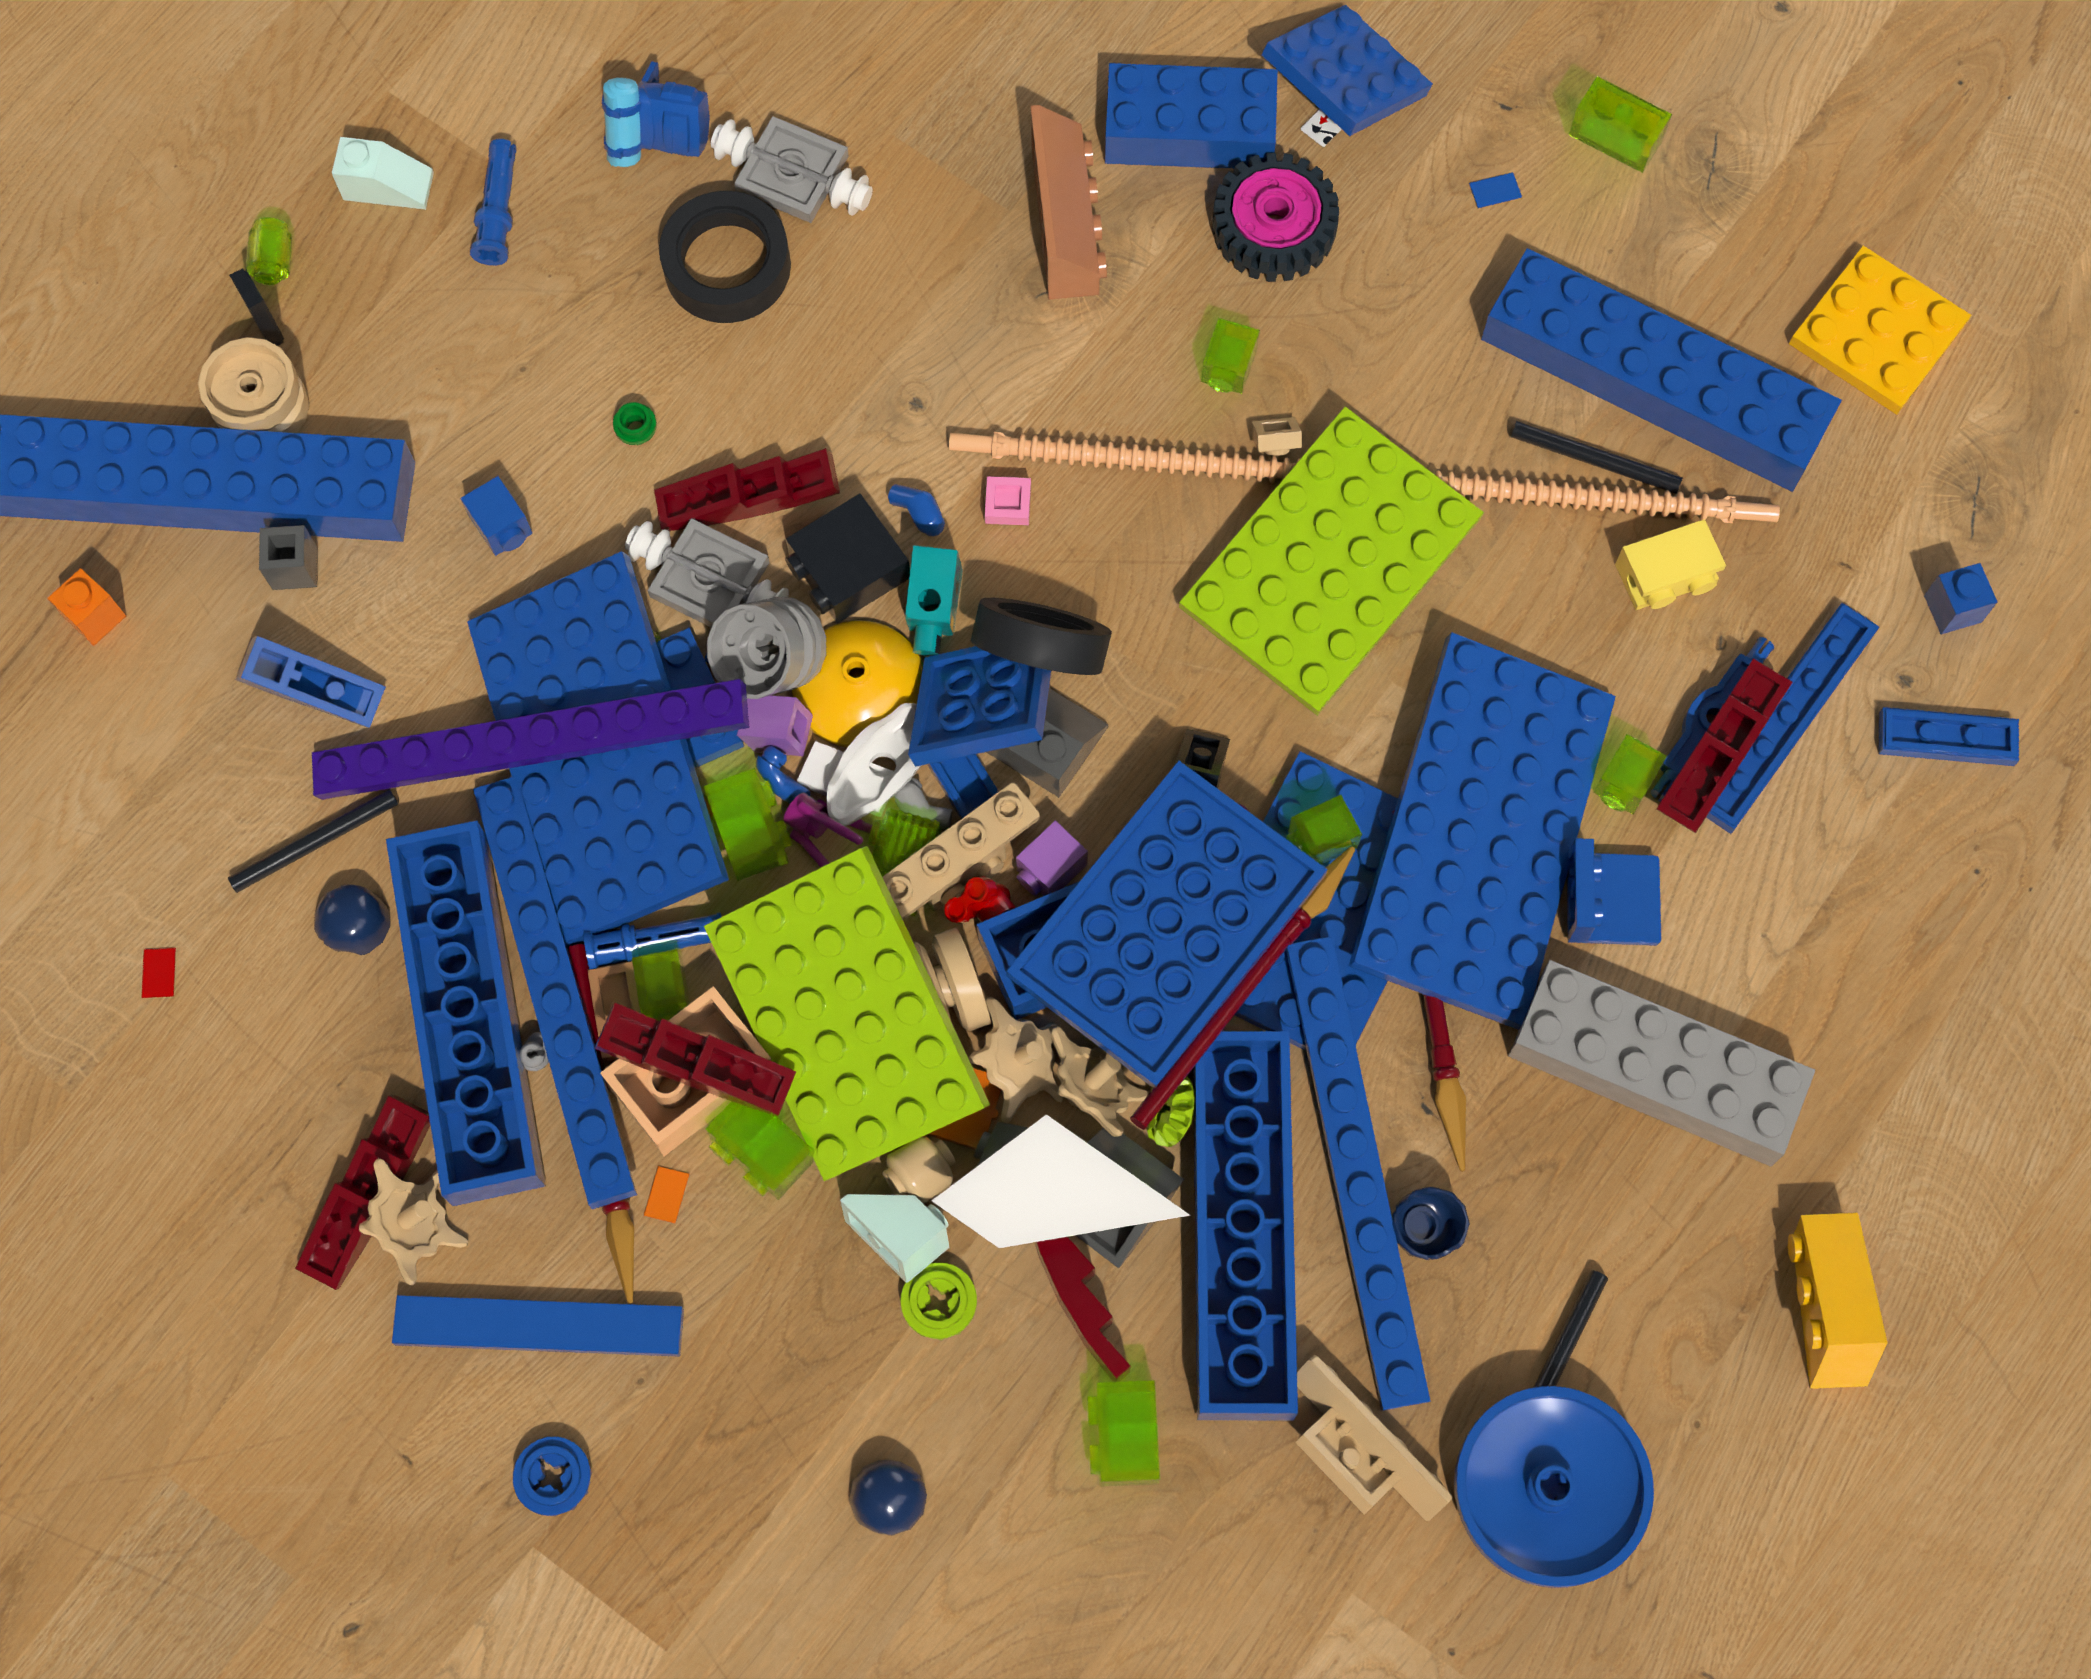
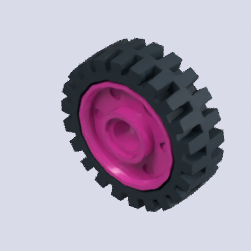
M1267 153L1263 162H1261L1259 155L1250 157L1248 166L1242 161L1235 166L1234 173L1229 171L1216 192L1212 217L1215 243L1218 250L1222 249L1224 259L1228 263L1234 260V268L1241 273L1248 268L1249 277L1258 280L1261 273L1267 274L1266 281L1276 282L1277 275L1282 274L1284 281L1293 280L1295 272H1298L1300 277L1309 273L1311 265L1316 269L1322 263L1324 256L1327 257L1331 251L1339 221L1337 193L1333 192V184L1329 178L1323 180V171L1316 166L1314 169L1309 170L1310 161L1302 157L1298 164L1293 163L1292 154L1284 153L1283 161H1277L1276 153ZM1279 215L1283 217V219L1275 220L1269 218L1268 216Z

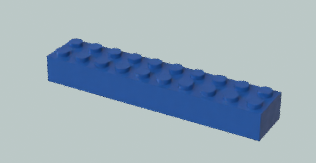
M0 414V516L260 533V528L304 525L310 536L404 542L416 462L405 440Z

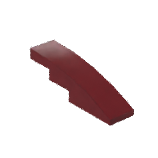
M825 448L787 462L779 455L741 469L734 463L655 489L654 494L661 530L676 531L685 529L691 518L706 526L757 517L840 494L833 454Z
M1753 658L1656 810L1696 834L1793 682Z
M616 1002L612 1005L595 1045L597 1050L651 1072L776 1117L780 1114L796 1071L714 1036H702L665 1019L658 1021Z
M389 1095L369 1138L361 1140L342 1182L334 1184L295 1267L296 1270L335 1290L341 1287L371 1238L370 1235L359 1231V1225L369 1218V1201L378 1193V1182L373 1166L374 1162L378 1158L384 1160L390 1171L403 1181L430 1127L428 1111L397 1095Z
M1068 1237L1034 1242L1039 1259L1059 1304L1085 1347L1113 1383L1117 1385L1130 1373L1131 1365L1102 1334L1112 1325L1113 1316L1085 1286L1095 1276V1267Z

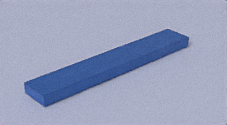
M1844 603L1840 604L1787 679L1793 683L1708 813L1707 819L1728 833H1733L1879 629L1878 625Z
M397 1295L392 1344L395 1346L680 1357L684 1308L682 1306Z

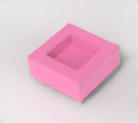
M987 476L985 524L1029 525L1031 478Z

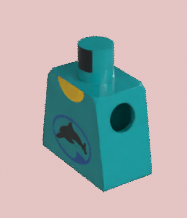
M913 545L905 620L909 631L915 632L913 653L923 656L940 654L942 635L953 636L963 573L958 550ZM930 606H939L934 611H925Z

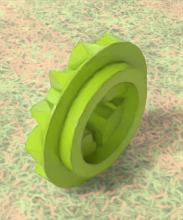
M1186 1076L1149 1124L1147 1130L1148 1138L1155 1140L1156 1145L1166 1147L1176 1145L1191 1125L1195 1111V1096L1188 1076Z
M931 1263L908 1283L905 1282L901 1293L902 1313L907 1324L920 1336L943 1340L959 1335L974 1318L977 1306L976 1290L969 1276L960 1268L948 1263ZM929 1284L941 1295L957 1290L947 1302L950 1318L947 1319L945 1314H941L938 1309L921 1313L931 1302L930 1291L927 1287Z

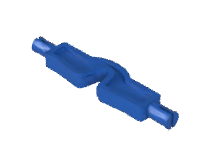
M1759 637L1747 656L1743 654L1737 656L1717 686L1705 690L1693 701L1683 719L1682 736L1660 767L1664 774L1650 791L1655 799L1663 787L1667 785V788L1658 800L1662 801L1711 725L1706 715L1713 714L1717 716L1753 658L1762 664L1764 663L1771 651L1774 650V644L1771 641L1768 642L1764 650L1759 654V650L1767 640L1766 638Z

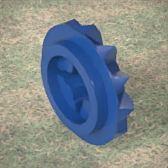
M545 1437L531 1443L519 1455L513 1470V1486L518 1499L526 1508L540 1515L556 1517L559 1514L574 1510L583 1497L588 1494L592 1471L585 1452L574 1442L562 1437ZM543 1459L555 1469L562 1466L566 1467L570 1464L565 1469V1473L560 1477L563 1483V1493L551 1485H547L544 1488L539 1487L535 1490L546 1477L543 1470L545 1467L541 1463Z

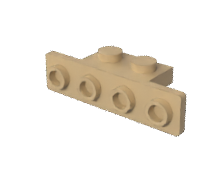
M1015 783L1007 785L883 876L902 920L926 903L935 912L943 905L945 906L949 899L959 897L964 892L965 885L971 878L980 876L992 878L1004 866L1003 861L1006 859L1005 845L1036 823L1040 818L1037 809Z
M1313 1355L1297 1372V1387L1324 1415L1295 1443L1364 1515L1392 1487L1426 1521H1430L1452 1500V1495L1443 1487L1438 1477L1429 1472L1408 1451L1405 1443L1394 1436L1373 1414L1371 1408L1354 1395L1331 1367L1326 1365L1316 1355Z

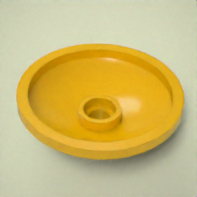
M848 621L833 625L824 630L826 635V657L820 672L808 684L792 690L793 697H796L813 714L810 730L832 744L848 747L866 727L885 718L904 703L917 704L923 665L919 655L913 653V645L896 630L877 622ZM853 668H861L865 671L858 678H853L849 675L850 670Z

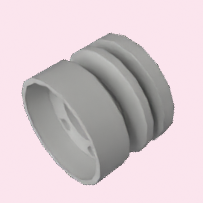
M773 597L758 602L740 604L725 610L713 623L707 639V659L714 677L719 683L741 679L746 684L748 699H760L808 684L820 672L826 657V635L820 619L808 605L789 597Z

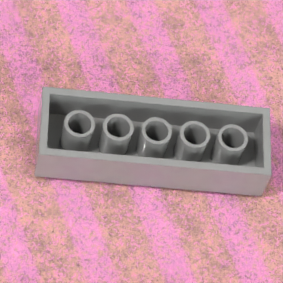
M1549 960L1540 976L1531 1004L1508 1057L1770 1167L1785 1154L1815 1073V1069L1552 960Z

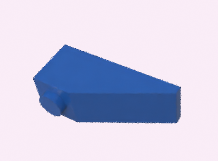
M259 636L251 638L235 679L278 697L370 728L386 688L384 685Z

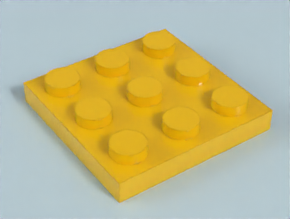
M1863 245L1792 336L1789 345L1898 415L1965 327L1972 315Z

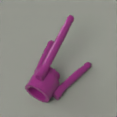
M804 792L795 797L784 814V822L793 828L789 837L802 845L820 868L829 864V861L809 839L810 836L817 839L828 828L857 845L863 843V838L829 817L826 802L821 799L816 801ZM861 819L849 824V826L873 836H878L880 833L879 828Z

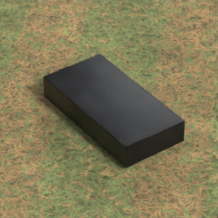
M242 268L230 274V278L265 340L276 346L283 344L284 337L247 270L244 271Z

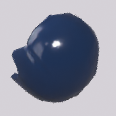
M343 884L327 892L321 898L314 914V930L318 938L324 942V945L337 952H351L358 955L368 954L383 943L391 926L390 910L383 900L371 890L360 885Z
M1425 1187L1412 1191L1396 1204V1209L1392 1213V1225L1397 1244L1409 1256L1424 1260L1440 1259L1459 1249L1465 1242L1470 1225L1466 1206L1453 1192L1437 1187Z
M889 1459L878 1460L864 1466L853 1479L849 1495V1503L853 1514L860 1525L875 1533L891 1536L911 1530L924 1514L927 1499L925 1484L921 1480V1476L910 1466L900 1461Z

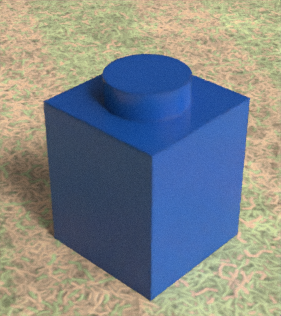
M499 476L460 498L469 518L495 556L503 551H512L524 543L526 537L533 534L526 516Z
M1981 563L1938 575L1924 595L1941 635L1982 623L1998 603Z

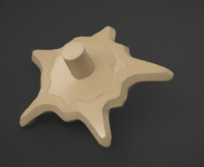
M988 997L986 1005L992 1019L993 1029L985 1034V1047L971 1053L968 1059L970 1063L981 1065L985 1068L989 1083L1003 1091L1004 1103L1001 1121L1004 1123L1010 1122L1023 1101L1042 1090L1047 1091L1054 1100L1062 1103L1063 1097L1058 1094V1086L1053 1078V1066L1056 1057L1051 1048L1053 1042L1051 1032L1057 1025L1049 1023L1038 1029L1030 1020H1015L995 998Z
M1054 1027L1051 1032V1038L1061 1061L1057 1069V1076L1061 1082L1058 1094L1067 1098L1071 1105L1091 1114L1112 1136H1122L1124 1129L1117 1121L1116 1113L1126 1111L1128 1108L1127 1102H1143L1150 1092L1130 1085L1124 1079L1121 1063L1108 1055L1099 1046L1096 1045L1094 1049L1079 1047L1067 1038L1065 1032L1060 1027Z
M378 1158L373 1165L378 1182V1193L369 1201V1218L359 1225V1231L363 1234L374 1236L379 1241L382 1250L388 1251L394 1256L404 1281L409 1285H414L417 1280L416 1263L418 1259L435 1255L439 1245L462 1248L468 1245V1240L454 1232L445 1222L446 1210L436 1199V1190L439 1185L438 1170L424 1183L414 1184L402 1181L390 1171L386 1162Z

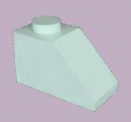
M340 137L332 176L343 200L426 210L434 175L432 168L382 141Z
M847 1194L840 1200L845 1222L906 1283L950 1248L946 1229L949 1224L946 1218L934 1205L930 1204L926 1207L915 1195Z

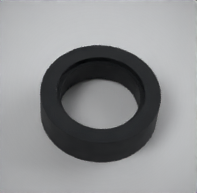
M715 191L689 200L669 218L660 238L659 255L667 287L675 301L684 310L700 319L716 323H734L753 318L770 308L781 296L788 283L791 259L784 226L772 208L760 199L746 193ZM715 227H741L754 233L764 243L767 249L764 264L759 272L748 282L733 288H712L696 281L686 270L685 256L692 242L702 233Z
M983 598L979 602L970 641L976 647L988 653L1028 666L1068 674L1097 675L1102 673L1112 631L1101 623L1061 609L1014 599Z

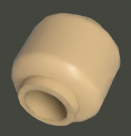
M922 1136L896 1148L888 1154L886 1159L887 1169L883 1171V1176L894 1195H915L925 1204L951 1186L953 1174L950 1167L956 1161L942 1140L934 1143L928 1137Z

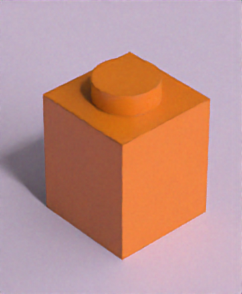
M81 568L47 598L63 618L93 646L126 617L113 598Z

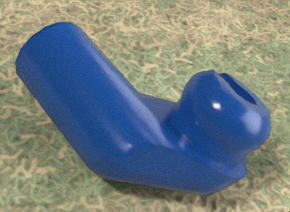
M894 484L888 494L890 504L908 509L919 531L928 536H937L944 530L945 520L931 493L900 484Z
M772 745L767 746L762 756H757L756 768L771 792L789 804L803 792L810 796V790L780 770L786 763L787 756Z

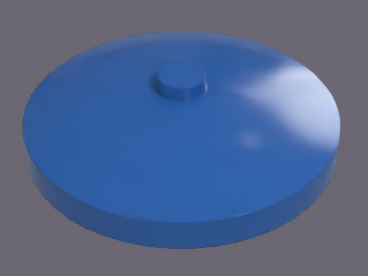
M1541 1386L1525 1389L1503 1398L1489 1408L1474 1423L1462 1443L1455 1467V1499L1461 1522L1468 1536L1481 1554L1494 1566L1509 1576L1528 1584L1548 1588H1567L1583 1585L1607 1575L1619 1567L1634 1552L1642 1540L1651 1518L1654 1500L1653 1475L1641 1440L1629 1423L1615 1409L1602 1400L1579 1390L1557 1386Z

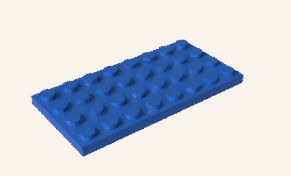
M623 551L467 621L495 721L671 691L630 556ZM686 739L509 768L511 776L515 777L521 788L567 948L584 942L583 932L590 931L593 935L606 933L729 880Z
M1453 632L1446 637L1349 962L1350 967L1424 995L1438 998L1443 1002L1512 1028L1520 1029L1535 993L1571 861L1569 860V849L1578 836L1616 696Z

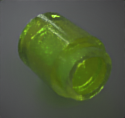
M263 217L255 220L254 226L248 233L246 270L250 276L254 277L255 281L264 285L278 284L280 281L288 278L290 273L292 235L288 231V225L277 218Z

